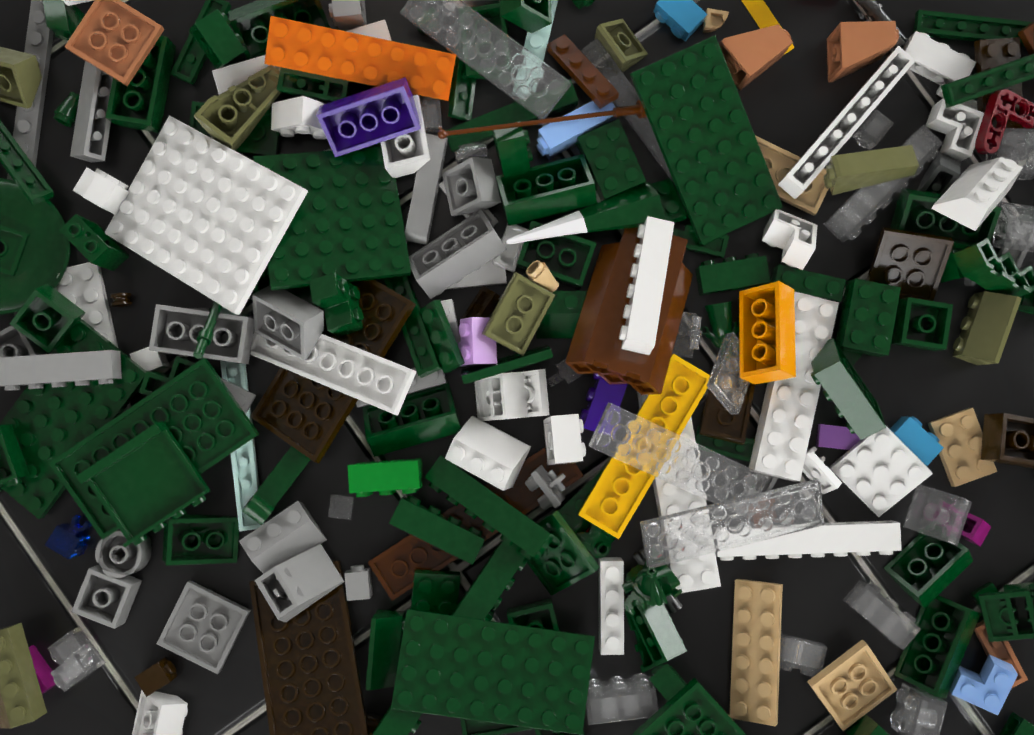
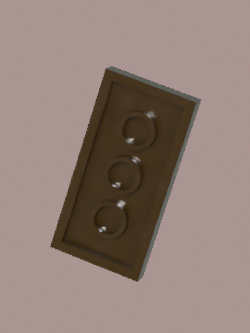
M1020 37L985 39L974 42L976 73L1021 58ZM1022 82L1004 88L1022 97ZM991 93L977 98L978 111L985 112ZM1016 104L1015 106V112L1017 115L1020 112L1018 104ZM993 116L992 125L995 128L997 125V120ZM1008 119L1005 131L1024 129L1023 126Z

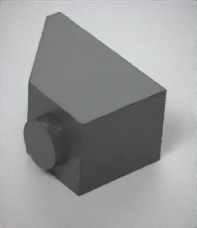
M940 152L926 170L917 190L944 194L960 176V162Z

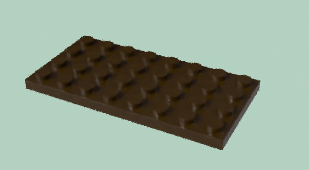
M376 280L349 282L356 286L360 293L358 301L364 316L362 320L363 329L338 337L327 331L324 311V330L322 334L384 358L416 304ZM281 367L250 417L312 461L320 463L358 399Z
M333 561V564L343 578L340 561ZM255 580L250 581L249 585L270 735H369L344 583L289 621L283 622L277 619Z

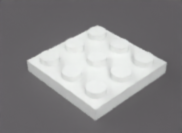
M887 426L885 429L860 440L830 466V469L878 517L933 474Z

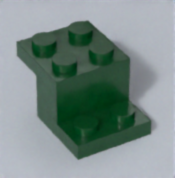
M1034 582L1004 585V592L979 594L989 642L1034 638Z

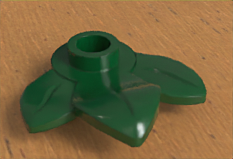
M592 523L589 532L576 533V536L585 548L590 551L591 555L599 559L609 554L611 543L616 539V537Z

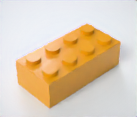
M780 281L739 291L741 379L756 385L796 377L794 289Z

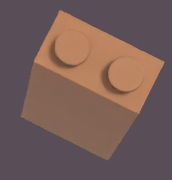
M896 21L840 22L827 38L828 82H834L880 60L898 42L899 30L896 29Z
M778 24L726 37L720 42L719 46L734 84L741 91L781 59L793 41L789 32L782 29Z

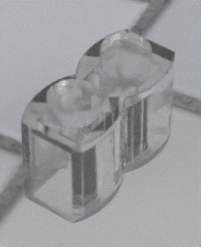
M781 634L780 669L785 671H792V668L800 669V673L814 677L815 674L823 670L827 646L816 641Z

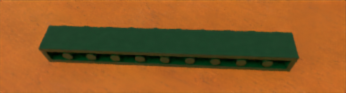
M503 540L500 541L452 613L453 616L489 620L486 616L491 609L494 611L497 609L502 601L500 595L504 589L508 591L515 581L513 575L517 569L521 571L528 561L525 556L518 552L520 547L514 543L510 546ZM390 706L371 735H408L410 732L414 734L422 722L419 719L422 713L391 709Z

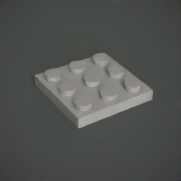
M189 580L156 644L219 674L251 610Z

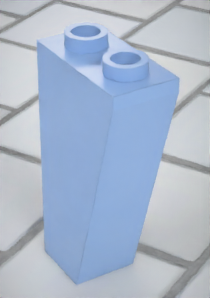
M591 101L564 116L611 111L616 107L611 102L600 109ZM609 115L549 123L538 129V144L536 147L542 156L546 155L548 160H551L575 145L578 136L609 124L617 119V117Z

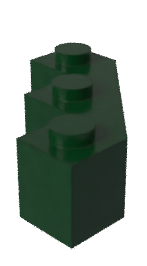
M988 238L966 246L952 254L955 264L960 269L962 275L989 292L1019 297L1034 290V271L1031 265L1018 269L1010 252L997 256Z

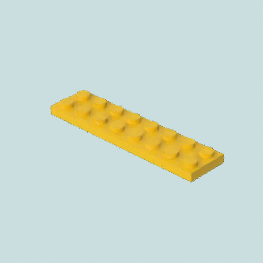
M672 354L662 393L646 397L580 509L579 516L617 539L620 538L714 377L677 355Z

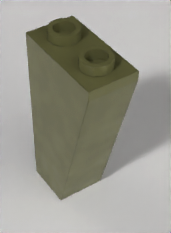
M912 145L831 156L829 165L826 166L827 173L824 175V184L827 189L830 188L832 195L915 175L919 164Z

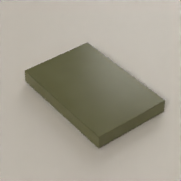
M514 272L482 334L523 356L555 294L521 274Z

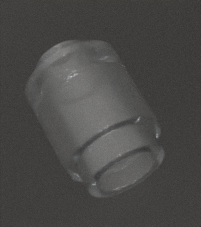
M480 142L459 145V150L455 151L457 164L471 157L489 159L486 143L480 144Z

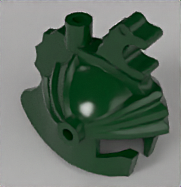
M654 551L650 552L649 558L644 565L638 564L636 567L631 568L630 572L627 573L626 583L622 584L625 593L633 590L624 602L626 611H629L632 615H635L633 608L635 605H640L643 609H646L647 605H651V607L661 606L668 603L666 596L672 595L676 598L682 593V589H676L680 585V581L669 568L667 561L661 554Z

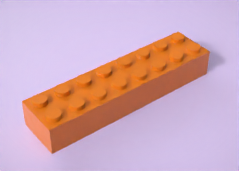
M271 16L264 64L376 87L406 77L412 94L448 101L456 54Z

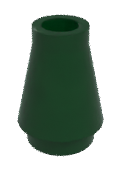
M70 92L67 98L54 110L55 115L53 118L67 127L75 124L80 95Z

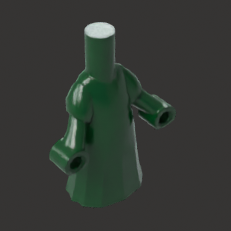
M732 302L705 306L713 333L709 331L707 326L699 328L701 335L709 338L714 346L721 349L723 362L732 361L730 347L735 344L737 340L736 335L739 332V327H737L739 321L733 323L734 329L732 330Z

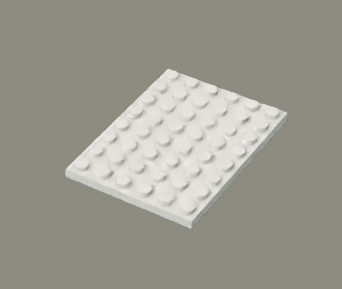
M169 115L130 185L128 196L120 204V210L117 215L114 214L105 234L229 311L240 315L308 191Z

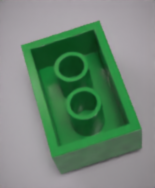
M422 458L361 462L347 465L349 493H356V497H367L379 491V495H392L396 493V490H402V494L416 493L424 485Z

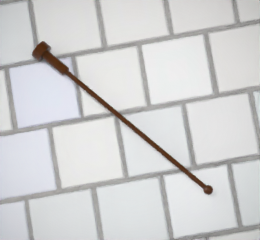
M637 100L636 105L616 107L611 111L451 131L441 129L438 131V137L444 139L451 135L609 115L619 117L637 114L638 118H647L641 101Z

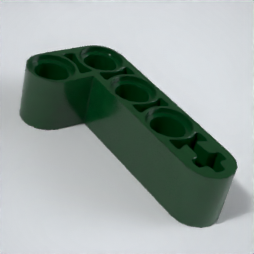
M291 446L244 506L242 512L262 525L311 459Z

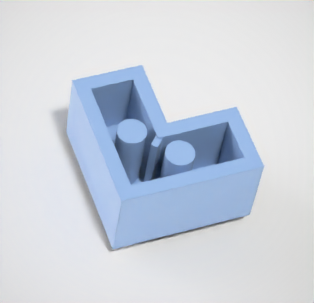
M988 655L980 674L959 666L950 692L953 696L998 715L1018 673L1012 664Z

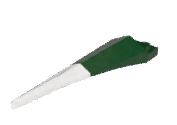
M668 178L652 184L648 182L509 238L507 244L587 232L639 228L640 224L644 225L647 216L676 223L686 220L687 215L671 179Z

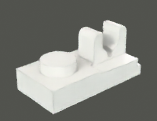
M812 447L806 452L803 473L822 494L838 489L842 482L824 464L825 457L819 458L815 454L817 448Z

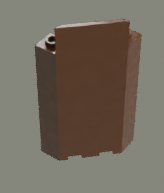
M638 228L624 229L621 242L606 244L601 247L565 363L577 374L597 373L609 384H630L641 395L661 394L693 274L682 263L688 240L672 235L655 346L650 355L621 349L623 340L619 339L621 327L626 324V319L623 318L624 308L626 304L629 305L630 298L626 297L628 286L633 284L630 272L633 263L636 264L637 258L633 257L636 244L640 243V238L637 237Z

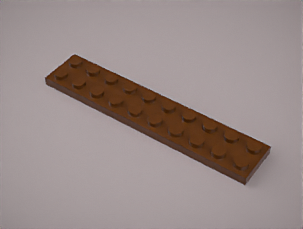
M545 446L525 459L512 488L503 491L490 483L485 485V487L525 515L540 505L537 499L544 494L540 487L532 492L525 485V481L540 465L545 468L547 473L552 469L557 476L564 473L566 477L561 482L565 488L584 476L576 463L547 465ZM460 503L458 506L454 505L441 514L447 518L451 515L462 520L461 525L469 529L470 526H474L482 530V535L486 536L485 540L498 533L496 529L492 533L482 526L484 521L478 516L476 519H473L464 512L466 507ZM410 534L368 561V564L393 601L412 588L414 570L439 571L458 559V557Z

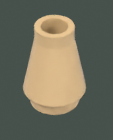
M536 260L527 268L526 274L528 279L552 293L559 287V283L544 262Z

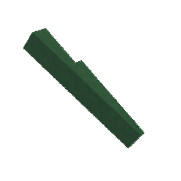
M570 79L445 131L539 120L578 106L579 100ZM493 130L447 136L452 153L494 138Z

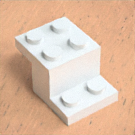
M545 369L501 373L474 381L477 417L482 421L549 415Z

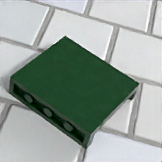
M164 421L155 423L76 476L81 484L87 482L119 527L127 539V542L123 544L124 547L131 543L137 546L147 539L145 534L151 530L156 533L166 527V520L171 517L174 520L187 513L185 510L187 506L192 504L196 507L206 500L204 495L211 491Z

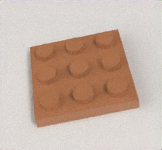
M95 0L68 40L65 48L128 87L165 29L121 0Z

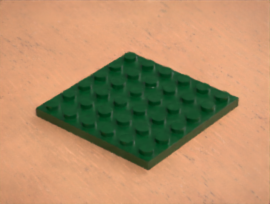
M381 147L362 148L338 157L334 156L332 150L253 156L256 163L308 191L268 263L271 290L310 286V280L333 272L348 282L411 275L396 178H392L385 169Z

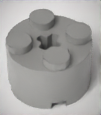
M118 530L106 539L99 541L95 551L96 562L99 563L104 574L110 577L122 578L142 570L150 560L152 553L150 537L147 536V539L137 546L131 543L124 547L123 544L127 542V539L121 530Z

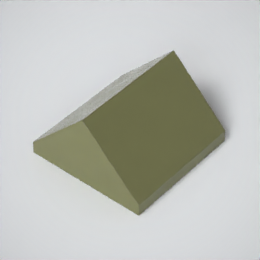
M623 18L598 25L594 39L619 74L648 55Z

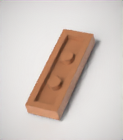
M984 620L977 623L974 631L987 657L992 655L1012 664L1018 673L1012 688L1027 681L1028 679L1009 642H989Z

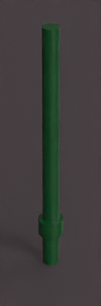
M215 301L204 328L199 331L196 339L198 343L193 356L197 359L203 358L205 350L211 344L214 336L212 332L222 309V306Z

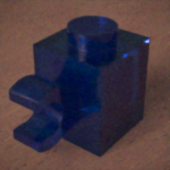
M75 515L71 520V524L64 523L56 526L45 546L67 559L81 556L87 549L88 544L86 542L90 538V536L82 531L88 530L92 524L90 521H86L81 526L79 520L82 515Z

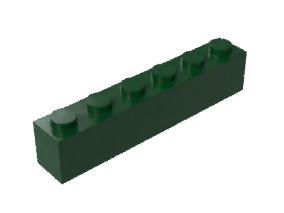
M440 455L425 476L431 482L428 485L439 494L441 491L447 493L446 499L455 506H458L459 503L466 507L464 512L473 519H476L477 516L484 521L482 526L492 533L496 529L502 534L501 540L510 546L515 543L520 547L518 552L529 560L532 557L539 560L555 537L456 465L446 460L442 455Z

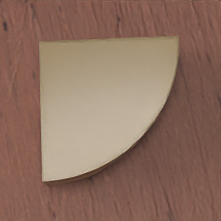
M707 8V16L704 20L702 32L709 33L719 29L726 21L729 12Z

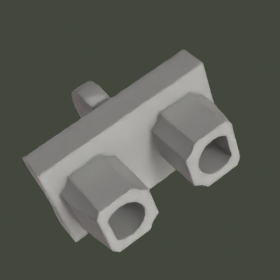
M540 465L525 481V485L530 491L533 492L540 487L544 492L537 499L543 509L552 506L556 508L565 499L561 492L565 489L561 482L566 477L564 473L557 476L553 469L547 473L545 468Z

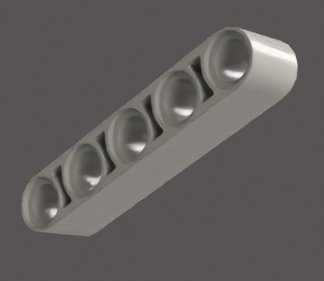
M426 134L430 160L416 173L405 229L406 241L425 245L429 241L448 142L447 137L440 139L438 136Z

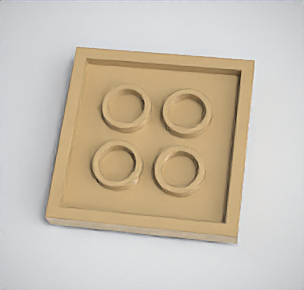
M864 640L859 641L807 681L842 731L846 730L897 691V688Z

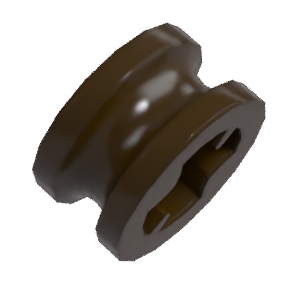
M131 293L110 294V298L113 299L111 307L131 306L132 302L129 300L132 297Z

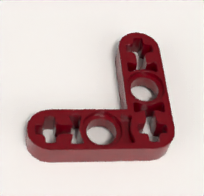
M1008 89L991 93L975 142L977 152L985 155L995 153L999 149L1008 119L1027 129L1034 128V103ZM1016 104H1018L1020 108V112L1018 115L1015 112ZM993 116L997 120V125L995 128L992 125Z

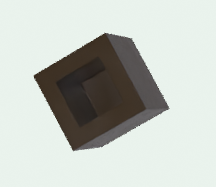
M165 657L134 678L147 697L170 683L178 675L176 674L175 665Z

